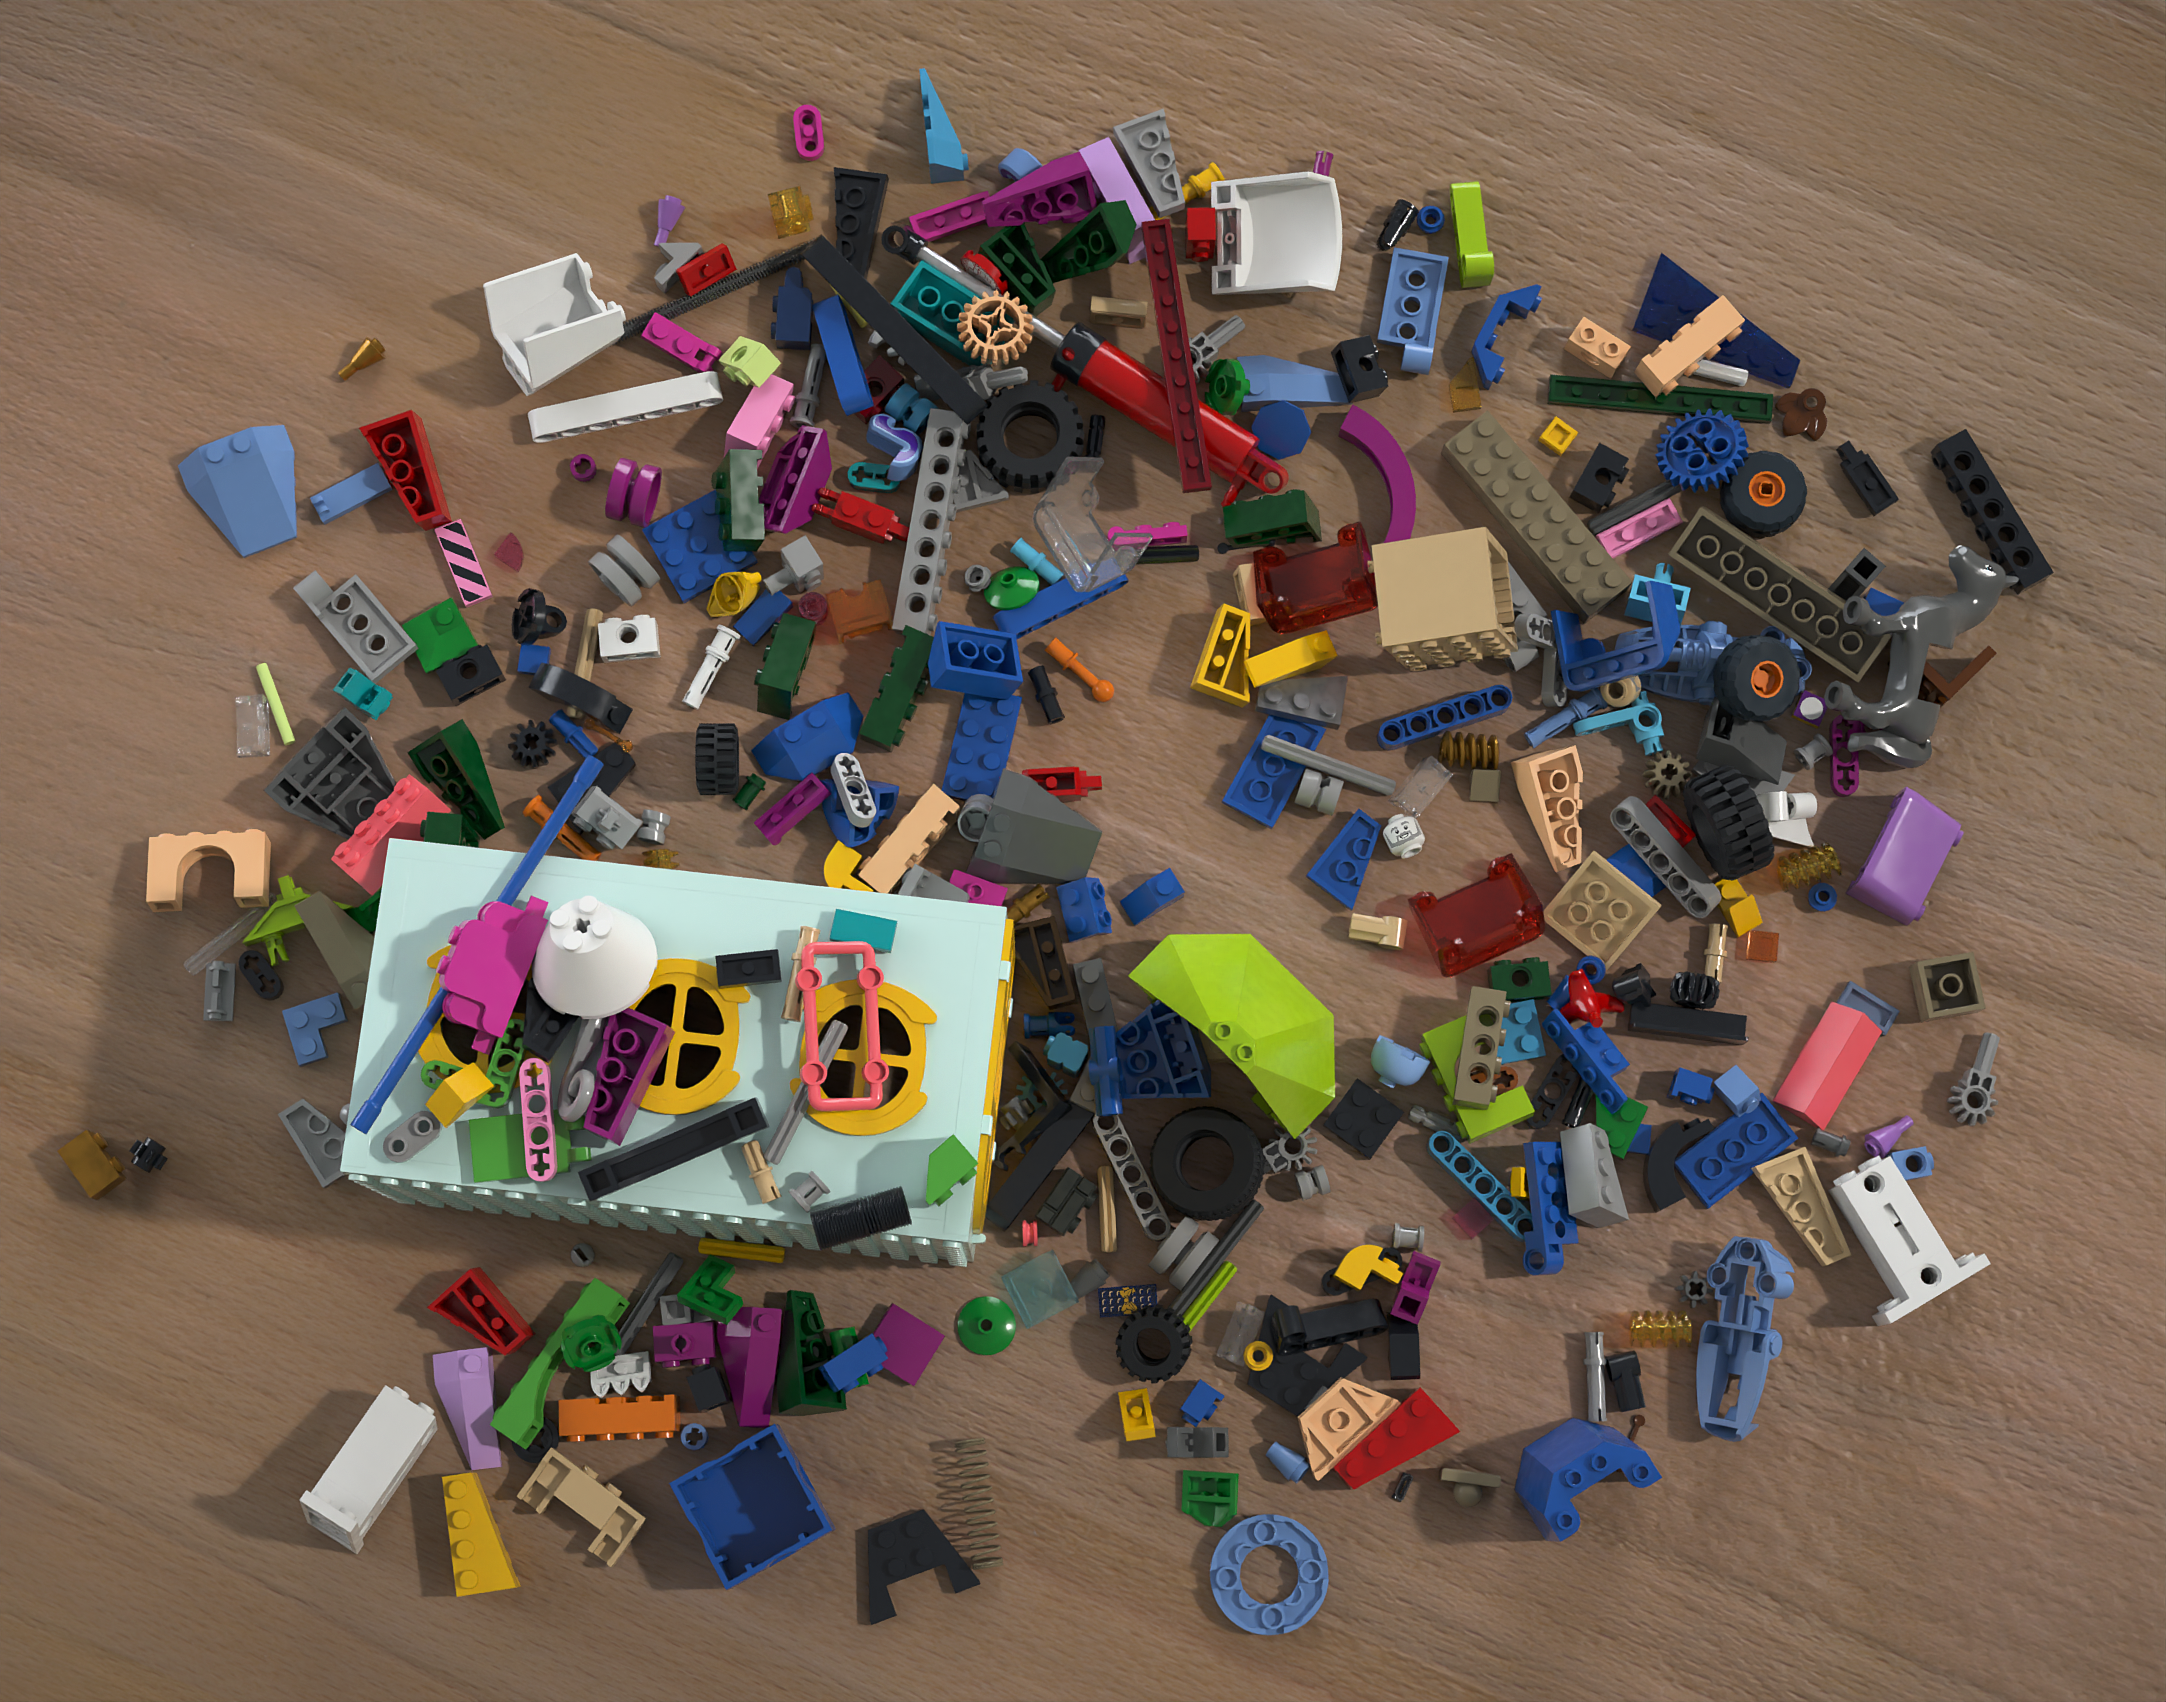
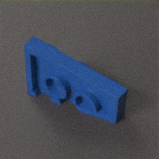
M1358 809L1306 875L1309 880L1350 911L1353 910L1381 825Z

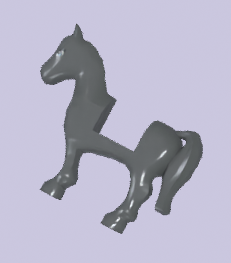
M1960 545L1949 554V567L1957 581L1958 591L1956 593L1942 597L1930 595L1910 597L1899 608L1897 613L1888 616H1882L1873 611L1868 601L1856 595L1849 597L1843 609L1845 622L1850 625L1860 626L1865 635L1880 637L1892 633L1890 666L1887 684L1881 701L1875 703L1864 702L1853 694L1849 685L1839 681L1830 683L1826 689L1824 700L1828 708L1841 711L1842 717L1847 721L1859 720L1872 730L1882 728V730L1850 734L1848 741L1849 752L1866 750L1875 754L1886 763L1904 768H1917L1931 758L1932 747L1930 737L1933 735L1939 717L1940 705L1917 699L1929 645L1943 649H1953L1955 637L1984 621L1997 605L2002 590L2016 584L2019 581L2018 577L2006 576L2004 569L2000 565L1984 559L1971 548Z

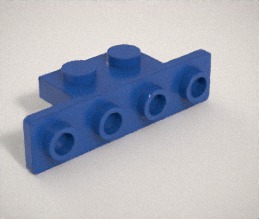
M1558 1009L1551 1011L1542 1022V1027L1579 1072L1582 1079L1597 1095L1600 1102L1611 1114H1614L1628 1098L1612 1077L1626 1070L1630 1065L1601 1027L1594 1028L1588 1022L1574 1030Z

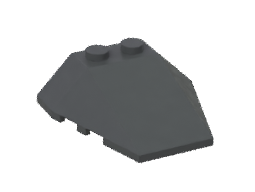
M344 707L291 758L264 791L285 811L349 840L354 834L355 828L374 813L376 805L390 796L394 791L396 782L367 728Z
M1003 768L994 792L992 806L977 847L975 846L966 873L992 883L1067 884L1087 876L1102 835V830L1075 810H1071L1059 801L1058 797L1039 786L1031 777Z

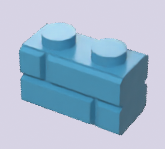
M1060 1032L1056 1037H1049L1043 1049V1055L1047 1056V1065L1057 1070L1063 1069L1064 1074L1076 1078L1088 1057L1089 1049L1088 1045L1078 1040L1073 1042L1072 1037Z

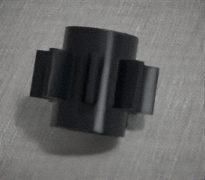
M149 1137L144 1142L136 1140L129 1152L135 1155L131 1162L148 1173L151 1172L153 1167L161 1170L168 1159L163 1156L166 1148Z

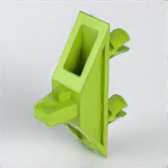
M289 875L278 878L282 893L276 895L277 902H274L242 942L247 947L265 942L272 966L279 965L277 951L282 961L285 963L290 961L282 939L284 934L306 927L294 905L311 895L305 894L301 887L295 888L292 877H289ZM333 901L345 912L354 908L353 906Z

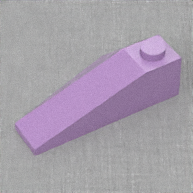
M485 1347L433 1355L435 1386L471 1470L502 1467L499 1431L490 1425L493 1415L497 1410L492 1349Z

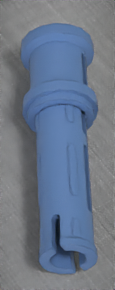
M1597 687L1590 689L1589 693L1577 700L1573 698L1568 703V707L1525 732L1524 736L1529 745L1534 749L1568 726L1586 719L1587 716L1600 708L1606 709L1608 707L1607 702L1603 699Z

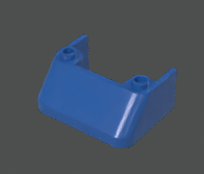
M1655 581L1645 582L1653 621V639L1607 653L1600 640L1594 638L1583 640L1578 614L1560 610L1551 611L1561 671L1566 687L1573 691L1582 692L1664 667L1680 635V624L1672 585Z

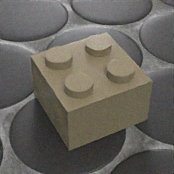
M1974 952L1918 961L1909 966L1921 1023L1974 1014L1986 1009Z

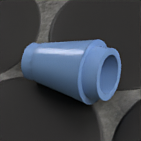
M1275 1442L1265 1455L1288 1481L1292 1480L1296 1484L1310 1468V1464L1306 1462V1457L1280 1445L1278 1442Z

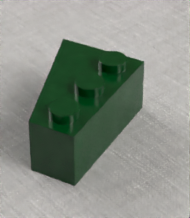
M1025 222L1019 226H1005L980 245L978 254H982L999 269L1002 275L999 279L1002 283L1004 281L1008 283L1007 291L1010 294L1009 297L1012 300L1016 297L1020 299L1018 306L1026 304L1027 312L1037 317L1052 305L1056 290L1043 261L1038 256L1032 237L1030 238Z
M1293 489L1278 496L1263 495L1258 500L1248 502L1240 500L1223 507L1225 538L1233 548L1269 545V540L1286 539L1287 544L1296 543L1295 538L1313 537V542H1322L1319 510L1304 490Z

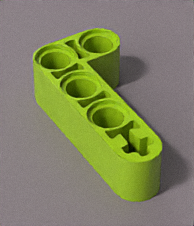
M1478 181L1450 184V203L1461 287L1490 286L1494 276V258L1492 251H1488L1480 184Z

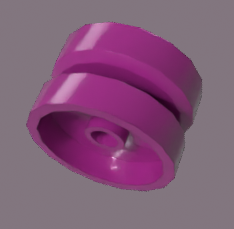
M621 458L616 464L609 484L605 505L606 518L622 521L628 515L631 525L646 528L652 519L658 501L662 480L661 468L646 464L639 471L636 461Z

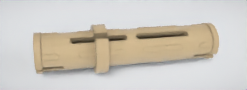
M808 926L800 927L796 953H792L791 960L794 962L781 1015L782 1019L801 1022L804 1005L803 992L797 988L795 977L802 969V950L807 944L818 941L819 929ZM814 957V965H816V957Z

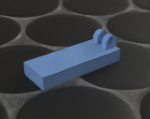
M376 463L310 499L322 522L326 525L393 489L379 463Z

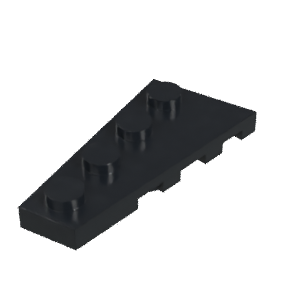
M834 167L836 189H834L836 201L835 224L837 228L836 249L867 280L889 177L887 174Z

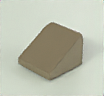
M1473 769L1470 773V801L1498 803L1501 771Z

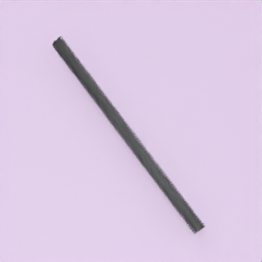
M810 239V242H803L800 246L797 245L794 249L791 248V251L788 249V252H781L778 256L775 255V258L772 256V259L769 258V260L765 259L762 263H756V266H750V269L746 268L747 270L743 269L740 273L737 272V275L734 273V276H727L724 280L721 279V282L718 280V283L715 282V284H711L692 296L686 295V297L683 296V299L680 297V300H673V303H667V306L664 304V307H657V310H651V313L648 311V315L644 313L645 315L638 316V319L636 317L635 320L632 319V322L628 320L629 323H623L624 334L620 339L623 341V337L627 340L626 336L630 338V335L633 337V334L636 336V332L639 334V330L642 333V329L645 330L655 312L666 319L669 318L671 320V316L674 319V315L678 317L677 313L681 315L680 312L684 314V311L687 313V309L689 311L690 308L694 310L693 306L697 308L696 305L700 307V304L703 306V302L706 304V301L709 303V299L711 302L713 301L712 298L716 300V297L719 299V295L721 297L722 294L725 296V292L728 295V291L732 293L731 289L735 291L734 288L738 290V287L741 289V285L744 287V283L748 286L747 282L751 284L750 281L754 283V280L757 282V278L760 280V276L763 279V275L765 278L767 277L766 274L770 276L769 272L773 274L772 271L776 273V269L778 272L779 268L781 270L782 267L786 269L785 265L789 267L788 264L792 266V263L795 265V261L798 263V259L800 262L801 258L804 261L805 259L801 253L813 241Z

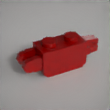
M823 487L819 489L817 494L837 504L833 510L815 503L811 510L818 515L831 519V523L836 527L877 543L891 542L893 538L907 542L909 527L899 523L900 518L894 515L895 511L844 491L839 494Z
M1079 767L1039 768L1022 771V775L1031 777L1047 792L1058 797L1061 802L1081 801L1082 797H1088V791L1102 790V776H1087L1086 771H1079Z

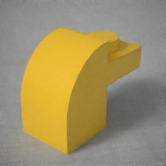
M839 840L827 856L824 864V876L828 887L874 892V890L853 877L864 861L863 856L845 846Z
M1362 1245L1345 1255L1333 1278L1359 1291L1370 1272L1393 1285L1398 1284L1403 1273L1398 1271L1400 1266L1387 1258H1384L1383 1261L1378 1259L1383 1248L1375 1245Z

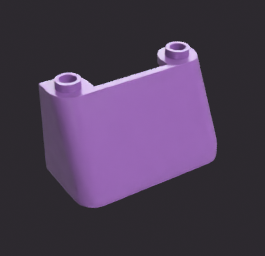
M1905 787L1895 795L1890 805L1892 810L1888 813L1887 820L1866 862L1859 869L1856 880L1851 881L1845 894L1907 926L1913 920L1919 921L1923 915L1926 906L1922 904L1951 846L1956 847L1964 832L1960 830L1961 824L1916 791Z

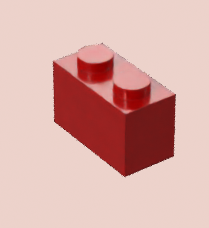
M1215 207L1187 208L1185 222L1186 259H1192L1194 262H1205L1208 259H1213L1216 243Z

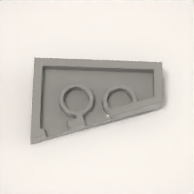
M301 1099L278 1114L323 1188L329 1187L347 1175L340 1172L346 1134L342 1129L305 1099Z

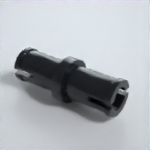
M1042 665L1029 670L1027 673L1037 693L1035 695L1036 701L1041 703L1048 724L1051 725L1062 721L1065 715L1056 698L1057 690L1051 686L1045 667Z

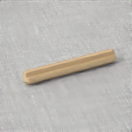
M593 608L586 611L574 672L575 675L588 681L591 679L599 638L598 623L602 622L603 617L602 611ZM571 707L567 708L568 717L574 719L583 718V713Z

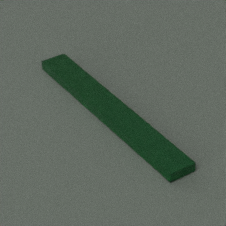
M1550 374L1547 404L1685 416V413H1689L1691 417H1695L1698 409L1702 415H1705L1707 410L1711 409L1714 416L1719 410H1722L1724 417L1731 414L1734 421L1770 424L1772 421L1773 394L1677 386L1668 395L1662 392L1659 396L1655 397L1642 382Z

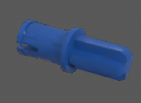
M563 709L556 711L550 717V724L565 737L564 742L566 744L570 743L584 759L588 755L595 756L598 748L582 732L583 728L581 726L577 727L564 713Z

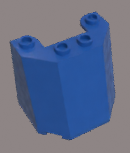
M1571 1418L1523 1448L1514 1490L1546 1541L1561 1542L1574 1534L1580 1526V1516L1570 1501L1571 1498L1619 1468L1629 1483L1637 1488L1648 1487L1661 1479L1662 1476L1646 1451L1614 1427Z

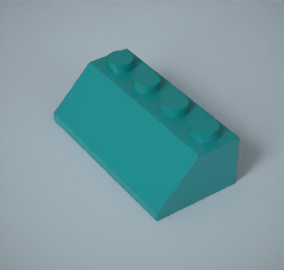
M921 260L890 305L924 338L969 366L983 365L980 355L973 359L971 358L972 350L964 351L963 345L965 342L959 341L958 336L961 332L957 331V324L961 322L959 314L965 312L964 305L966 303L973 305L972 298L974 295L980 300L982 298ZM988 311L983 313V315H991L995 311ZM1005 313L1004 319L1006 322L1014 324L1015 320ZM999 320L997 325H993V329L991 328V337L994 331H998V328L1000 329ZM972 327L976 337L985 343L986 336L978 332L977 328ZM999 341L995 346L1003 345L1005 341ZM988 359L984 365H991L992 359Z

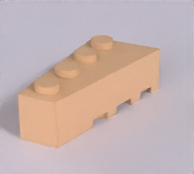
M1724 295L1693 319L1694 322L1692 324L1688 323L1679 329L1672 337V341L1665 340L1651 355L1648 354L1641 359L1634 373L1655 397L1659 396L1662 392L1668 395L1679 385L1676 381L1681 376L1685 375L1687 378L1699 369L1700 366L1697 364L1704 357L1710 360L1721 350L1719 345L1727 339L1731 342L1742 333L1740 327L1745 319Z
M933 784L917 801L911 812L899 821L896 830L891 836L887 835L877 847L879 849L872 858L869 856L858 868L861 871L858 874L859 879L874 890V892L893 894L902 884L905 872L909 868H913L914 864L919 865L958 821L960 806Z

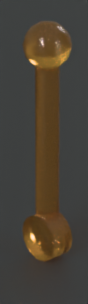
M591 718L584 721L586 729H593L621 745L624 752L632 751L633 744L630 740L618 738L596 725L595 721Z

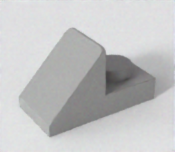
M699 243L658 244L660 252L670 261L669 263L662 264L654 277L657 287L664 294L680 280L676 269L704 254Z

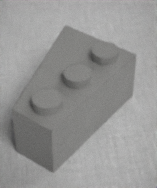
M1589 1123L1561 1131L1560 1137L1569 1215L1597 1228L1629 1220L1605 1130Z

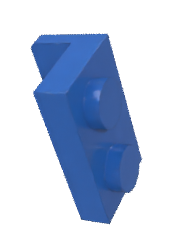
M1085 877L1056 887L1069 942H1078L1099 934L1107 935L1112 933V919L1106 908L1104 900L1105 890L1099 878Z

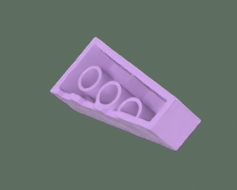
M1107 137L1080 149L1079 151L1090 169L1095 199H1098L1099 203L1126 200L1137 224L1128 252L1125 254L1129 264L1145 258L1141 223L1155 219L1110 138Z

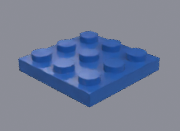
M716 489L642 529L683 603L712 589L719 575L726 572H743L758 563L752 551H724L723 541H720L718 536L720 517L715 512Z

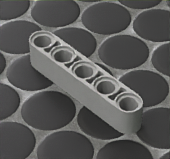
M1629 796L1613 809L1610 818L1619 833L1693 917H1706L1721 901V893L1714 883L1639 798Z
M1095 1114L1093 1119L1094 1131L1144 1234L1151 1241H1163L1170 1232V1221L1118 1115L1110 1116L1114 1120L1113 1128L1103 1130L1098 1126L1100 1117ZM1117 1141L1124 1143L1127 1147L1126 1154L1120 1157L1113 1155L1110 1149L1111 1145ZM1131 1167L1138 1170L1140 1174L1138 1181L1130 1183L1124 1179L1123 1172L1127 1168ZM1148 1194L1152 1198V1206L1148 1209H1141L1136 1203L1137 1196ZM1160 1220L1164 1223L1165 1232L1162 1235L1157 1236L1150 1232L1149 1224L1152 1221Z

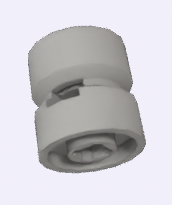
M1306 768L1294 803L1307 808L1314 805L1317 811L1332 816L1344 781L1331 776L1324 779L1321 773Z
M976 794L965 801L957 825L960 834L965 839L979 842L993 803L992 797L985 794Z

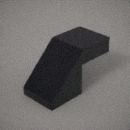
M1387 1312L1388 1361L1391 1380L1420 1379L1418 1325L1390 1314L1391 1312Z

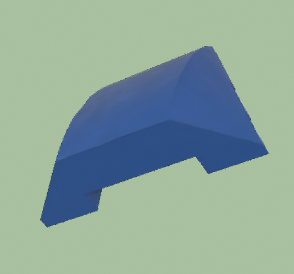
M1157 1000L1151 1003L1133 1021H1129L1116 1032L1117 1053L1123 1068V1081L1120 1083L1122 1099L1211 1097V1067L1198 1029L1161 1001Z

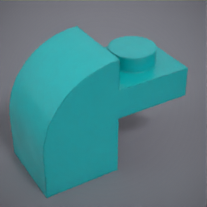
M350 667L333 689L339 696L374 720H377L387 710L393 698V694L388 690L376 685L359 671Z

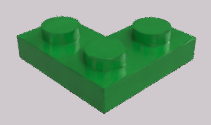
M710 1254L677 1294L678 1303L728 1325L743 1306L742 1297L723 1289L736 1273L735 1266Z

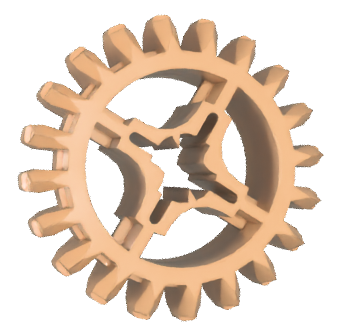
M997 290L993 292V297H989L988 293L984 291L982 293V300L974 295L972 298L973 305L966 303L964 305L965 312L959 314L961 322L957 324V331L961 333L958 339L960 342H965L963 345L965 352L972 350L971 358L976 359L979 355L981 356V363L983 365L988 359H992L994 367L997 365L998 359H1002V362L1007 365L1009 356L1017 360L1019 358L1018 351L1025 353L1027 351L1025 344H1030L1032 341L1030 334L1033 333L1034 326L1029 324L1032 322V315L1026 314V304L1018 306L1020 302L1018 297L1010 301L1008 291L1003 297H999ZM995 311L991 315H983L985 312ZM1005 313L1015 320L1018 329L1013 328V324L1006 322L1004 319ZM999 320L1000 329L998 328V331H994L991 337V328L993 329V325H997ZM972 327L977 328L978 332L986 336L985 343L976 337ZM999 341L1008 342L1004 345L995 346Z

